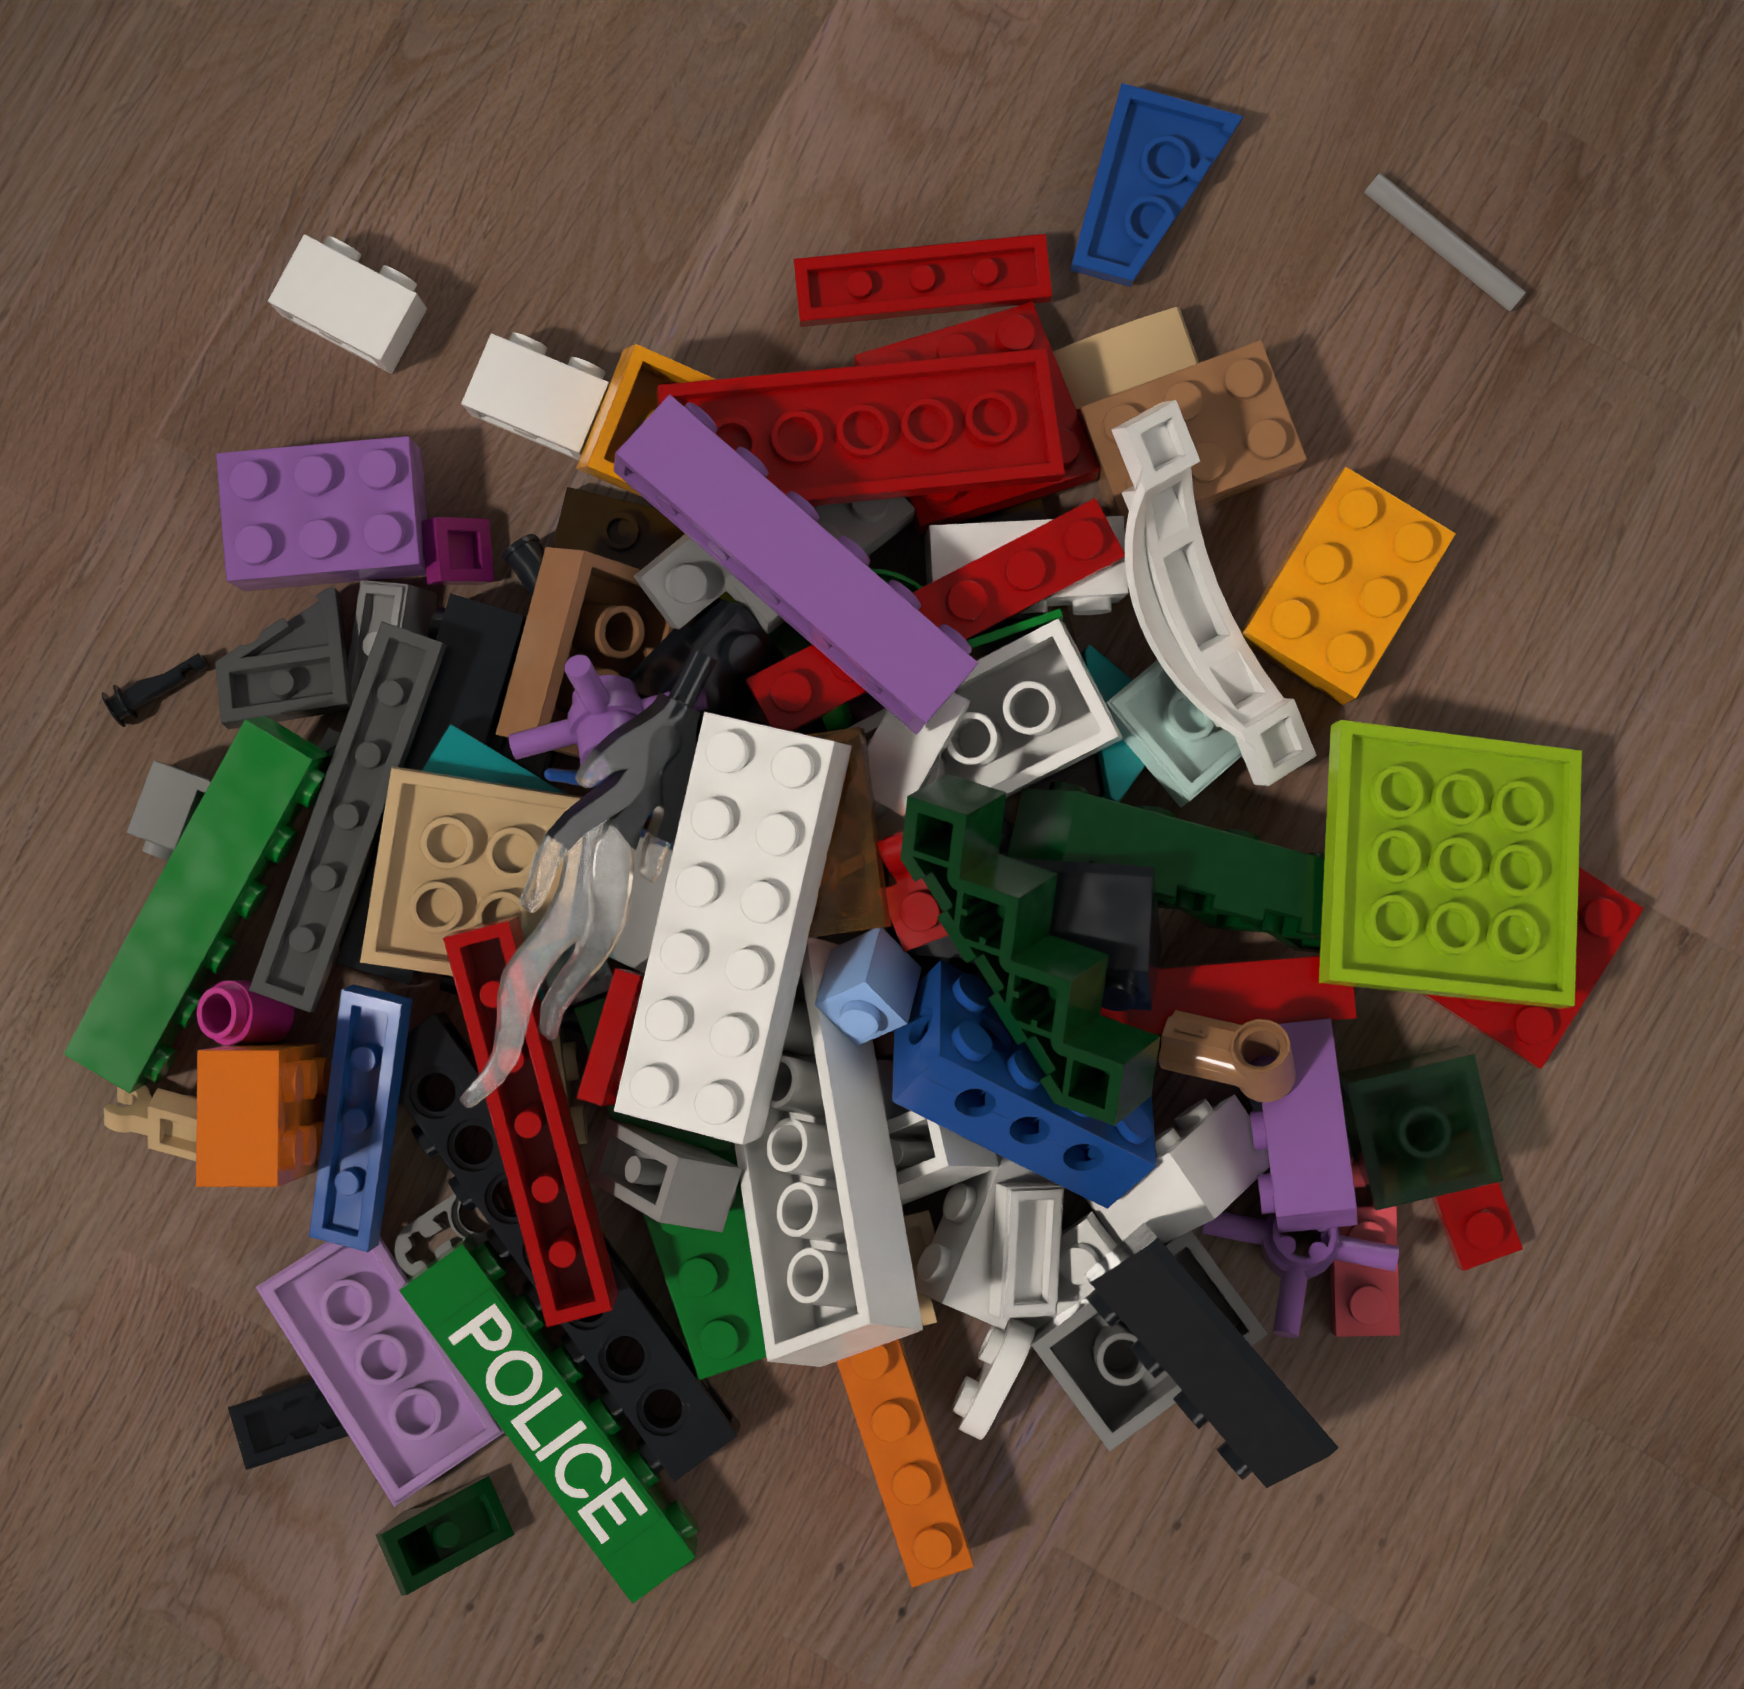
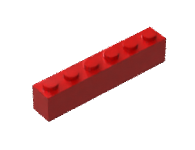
M519 916L455 931L445 936L443 940L546 1326L550 1327L612 1311L619 1293Z

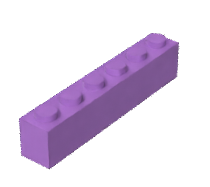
M669 394L615 453L614 472L917 735L977 666L978 662L969 655L972 651L970 644L950 626L941 624L938 628L918 610L921 607L919 600L904 585L895 580H890L887 584L868 567L870 563L869 557L855 542L843 535L836 539L817 523L819 515L807 500L793 491H789L785 495L766 478L769 474L767 468L753 453L743 447H738L734 451L715 434L718 430L716 424L701 408L691 402L683 406Z

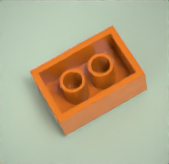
M321 1043L230 1045L197 1050L196 1187H279L318 1171L324 1121H321V1096L328 1095L331 1073L329 1058L321 1057Z

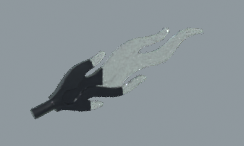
M693 648L669 696L660 692L654 702L644 711L606 736L580 766L575 780L585 788H591L603 778H607L560 816L545 834L534 856L528 881L520 899V905L530 913H535L542 906L550 891L558 867L563 861L559 885L545 915L533 933L516 950L502 972L497 994V1022L493 1052L484 1070L461 1096L460 1101L465 1107H473L491 1094L504 1082L517 1063L538 989L561 954L575 942V949L572 955L557 974L541 1003L539 1031L548 1040L557 1038L563 1013L615 948L625 926L631 902L637 846L643 825L652 811V819L641 845L639 872L642 877L650 882H655L658 879L664 858L677 834L696 751L697 722L701 713L694 710L693 707L717 662L716 659Z

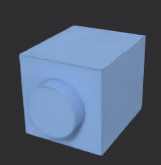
M879 926L830 950L815 1006L856 1046H859L908 1024L922 967L907 952L903 951L902 947L882 926Z

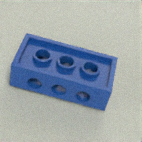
M940 960L918 982L908 1024L894 1030L892 1102L1108 1209L1157 1166L1152 1093L1146 1101L1116 1126L1054 1104L1040 1082V1079L1046 1075L1025 1041L1017 1045L988 998L995 994L990 985L986 984L976 975L965 973Z

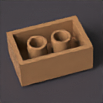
M1261 340L1082 406L1078 412L1100 468L1096 480L1110 516H1124L1125 532L1129 510L1121 492L1133 486V483L1111 429L1161 402L1177 401L1200 462L1191 466L1196 510L1295 474L1307 460Z
M545 547L496 735L509 738V734L568 719V712L573 705L572 694L575 689L564 669L566 662L575 655L587 656L598 676L617 675L627 678L674 629L671 628L633 577L640 569L584 550ZM576 744L552 750L579 758V750Z

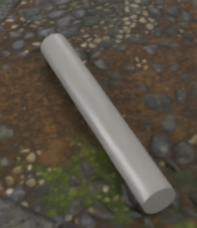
M1379 173L1364 191V194L1507 311L1510 312L1526 293L1525 290L1383 174Z

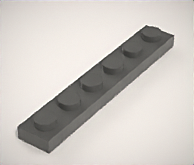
M381 621L249 991L307 1012H315L317 1010L382 828L391 766L403 768L443 659L447 647L446 644Z

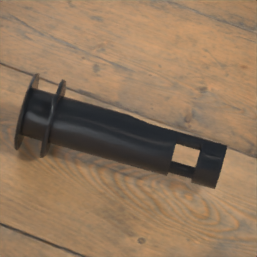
M197 653L164 674L138 680L123 690L119 686L113 685L115 694L109 697L106 693L102 692V699L116 722L122 727H126L123 720L125 717L130 715L132 719L137 721L138 715L135 711L187 681L186 672L194 669L199 674L210 666L205 656Z

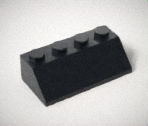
M1012 858L1058 873L1049 935L1109 954L1101 1007L1111 1011H1126L1129 1009L1152 1011L1161 954L1155 867ZM889 872V885L896 883V880ZM888 914L887 933L901 946ZM949 935L906 951L922 967L919 981L942 960L965 973L976 975L988 984L974 960L968 963L964 961Z
M1145 1223L1139 1226L1084 1274L1089 1283L1095 1288L1086 1296V1299L1111 1328L1120 1320L1126 1324L1138 1338L1129 1349L1155 1379L1166 1371L1182 1391L1173 1400L1198 1429L1202 1428L1207 1422H1210L1224 1438L1225 1442L1216 1450L1242 1480L1253 1472L1260 1482L1268 1488L1329 1457L1339 1448Z

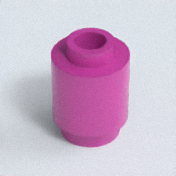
M229 980L216 984L202 995L197 1007V1020L202 1032L222 1045L272 1044L281 1041L290 1031L294 1020V1007L249 991L252 980Z

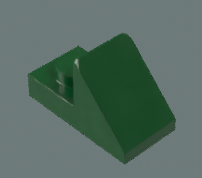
M484 1476L465 1484L427 1506L401 1512L376 1534V1538L400 1594L405 1596L515 1534L490 1477Z

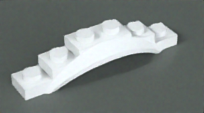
M1177 401L1161 402L1111 429L1133 483V486L1121 492L1129 510L1125 532V567L1132 605L1151 650L1171 680L1199 710L1214 721L1216 727H1222L1235 736L1254 785L1270 786L1317 755L1295 700L1284 698L1248 646L1228 608L1211 566L1198 521L1191 466L1200 462Z

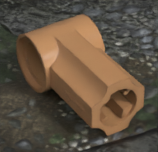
M1175 1010L1171 1017L1168 1016L1161 1036L1159 1063L1162 1069L1238 1086L1248 1098L1257 1102H1273L1283 1098L1291 1091L1295 1084L1296 1070L1288 1034L1279 1024L1270 1020L1256 1019L1239 1025ZM1261 1056L1277 1058L1271 1064L1263 1067L1250 1064L1254 1059Z

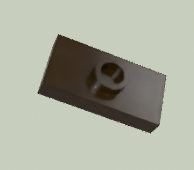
M567 487L552 548L584 550L641 570L685 535V533L656 508Z

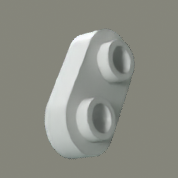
M1009 1318L1005 1330L994 1325L990 1327L978 1355V1359L985 1363L976 1380L968 1376L964 1378L951 1407V1412L959 1415L958 1430L979 1440L985 1437L1026 1359L1034 1338V1327L1015 1318Z

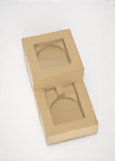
M1179 307L1136 319L1053 352L1077 413L1082 406L1199 363Z

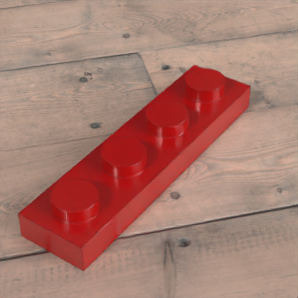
M1046 234L793 259L800 327L1018 306L1029 302L1034 304L1048 303L1052 299Z

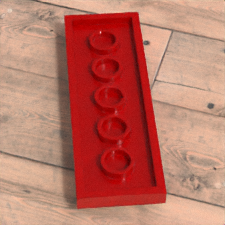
M1046 348L657 385L658 406L669 394L683 406L688 402L697 405L716 424L718 430L715 434L734 451L738 447H743L753 453L767 468L769 474L766 478L785 495L789 491L799 494L812 506L1061 481L1065 475Z

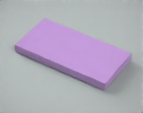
M381 1236L379 1245L369 1252L326 1242L255 1288L390 1502L395 1507L503 1434L504 1431L400 1293V1288L408 1279Z

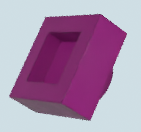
M434 517L422 521L427 584L483 585L494 582L489 519Z

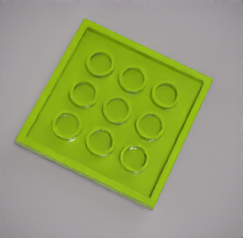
M1339 720L1333 723L1330 730L1319 983L1560 1009L1575 1006L1582 751Z

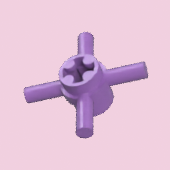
M575 655L566 662L564 669L575 689L572 694L573 705L568 712V719L509 734V744L516 760L576 744L579 750L581 768L588 775L606 779L613 768L604 762L594 748L619 726L644 711L654 702L658 695L641 699L638 696L637 686L631 680L617 675L598 676L587 656ZM704 688L693 707L696 711L708 709V700ZM666 692L663 694L669 696L670 692Z
M1222 1212L1214 1220L1202 1225V1234L1261 1245L1262 1256L1268 1268L1281 1277L1273 1334L1285 1338H1299L1308 1279L1322 1274L1334 1260L1395 1272L1399 1258V1246L1339 1235L1338 1227L1313 1229L1308 1231L1314 1235L1316 1241L1309 1247L1307 1251L1309 1258H1307V1256L1293 1254L1296 1249L1295 1240L1290 1236H1283V1233H1278L1276 1213H1271L1264 1220Z

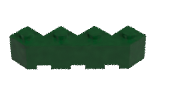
M947 774L908 795L901 861L915 882L922 878L943 911L937 918L964 961L968 963L974 960L995 994L988 998L1017 1045L1025 1041L1046 1075L1040 1079V1082L1054 1104L1116 1126L1151 1096L1160 1036L1100 1015L1109 954L1049 935L1058 873L999 854L1007 792Z
M1051 782L1048 790L1022 788L1007 857L1155 867L1158 908L1182 910L1209 928L1268 933L1294 951L1320 953L1325 853L1313 852L1306 854L1262 842L1258 835L1237 829H1225L1222 831L1174 818V813L1163 808L1147 805L1134 807L1088 794L1085 788L1067 782Z

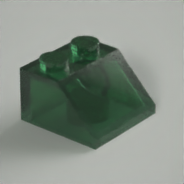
M1457 1045L1339 1073L1347 1136L1372 1206L1376 1211L1503 1181L1474 1053Z

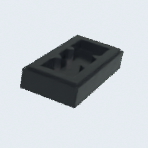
M313 1379L228 1407L246 1470L349 1436Z

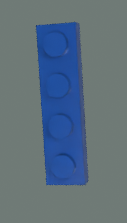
M354 984L341 989L309 1237L364 1252H369L379 1245L412 998Z

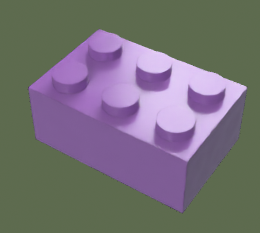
M409 436L216 453L226 581L243 591L426 575L422 521L427 520L428 517L422 450Z

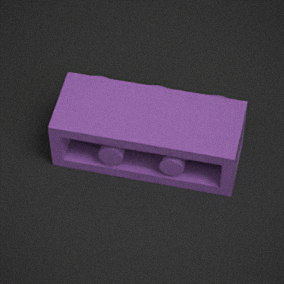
M1331 1018L1279 1024L1287 1032L1290 1040L1296 1077L1295 1084L1287 1095L1273 1102H1262L1263 1110L1250 1112L1254 1150L1268 1149L1270 1173L1258 1175L1262 1214L1276 1213L1278 1233L1357 1225L1356 1198ZM1261 1056L1254 1059L1250 1064L1263 1067L1271 1064L1277 1058Z

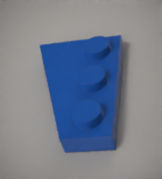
M1121 83L1070 271L1131 287L1239 127L1244 116Z

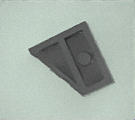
M335 587L324 589L318 593L316 597L319 601L289 621L282 617L264 629L253 643L240 645L215 662L221 723L227 729L240 728L245 719L267 716L275 722L350 710L352 694L341 595Z

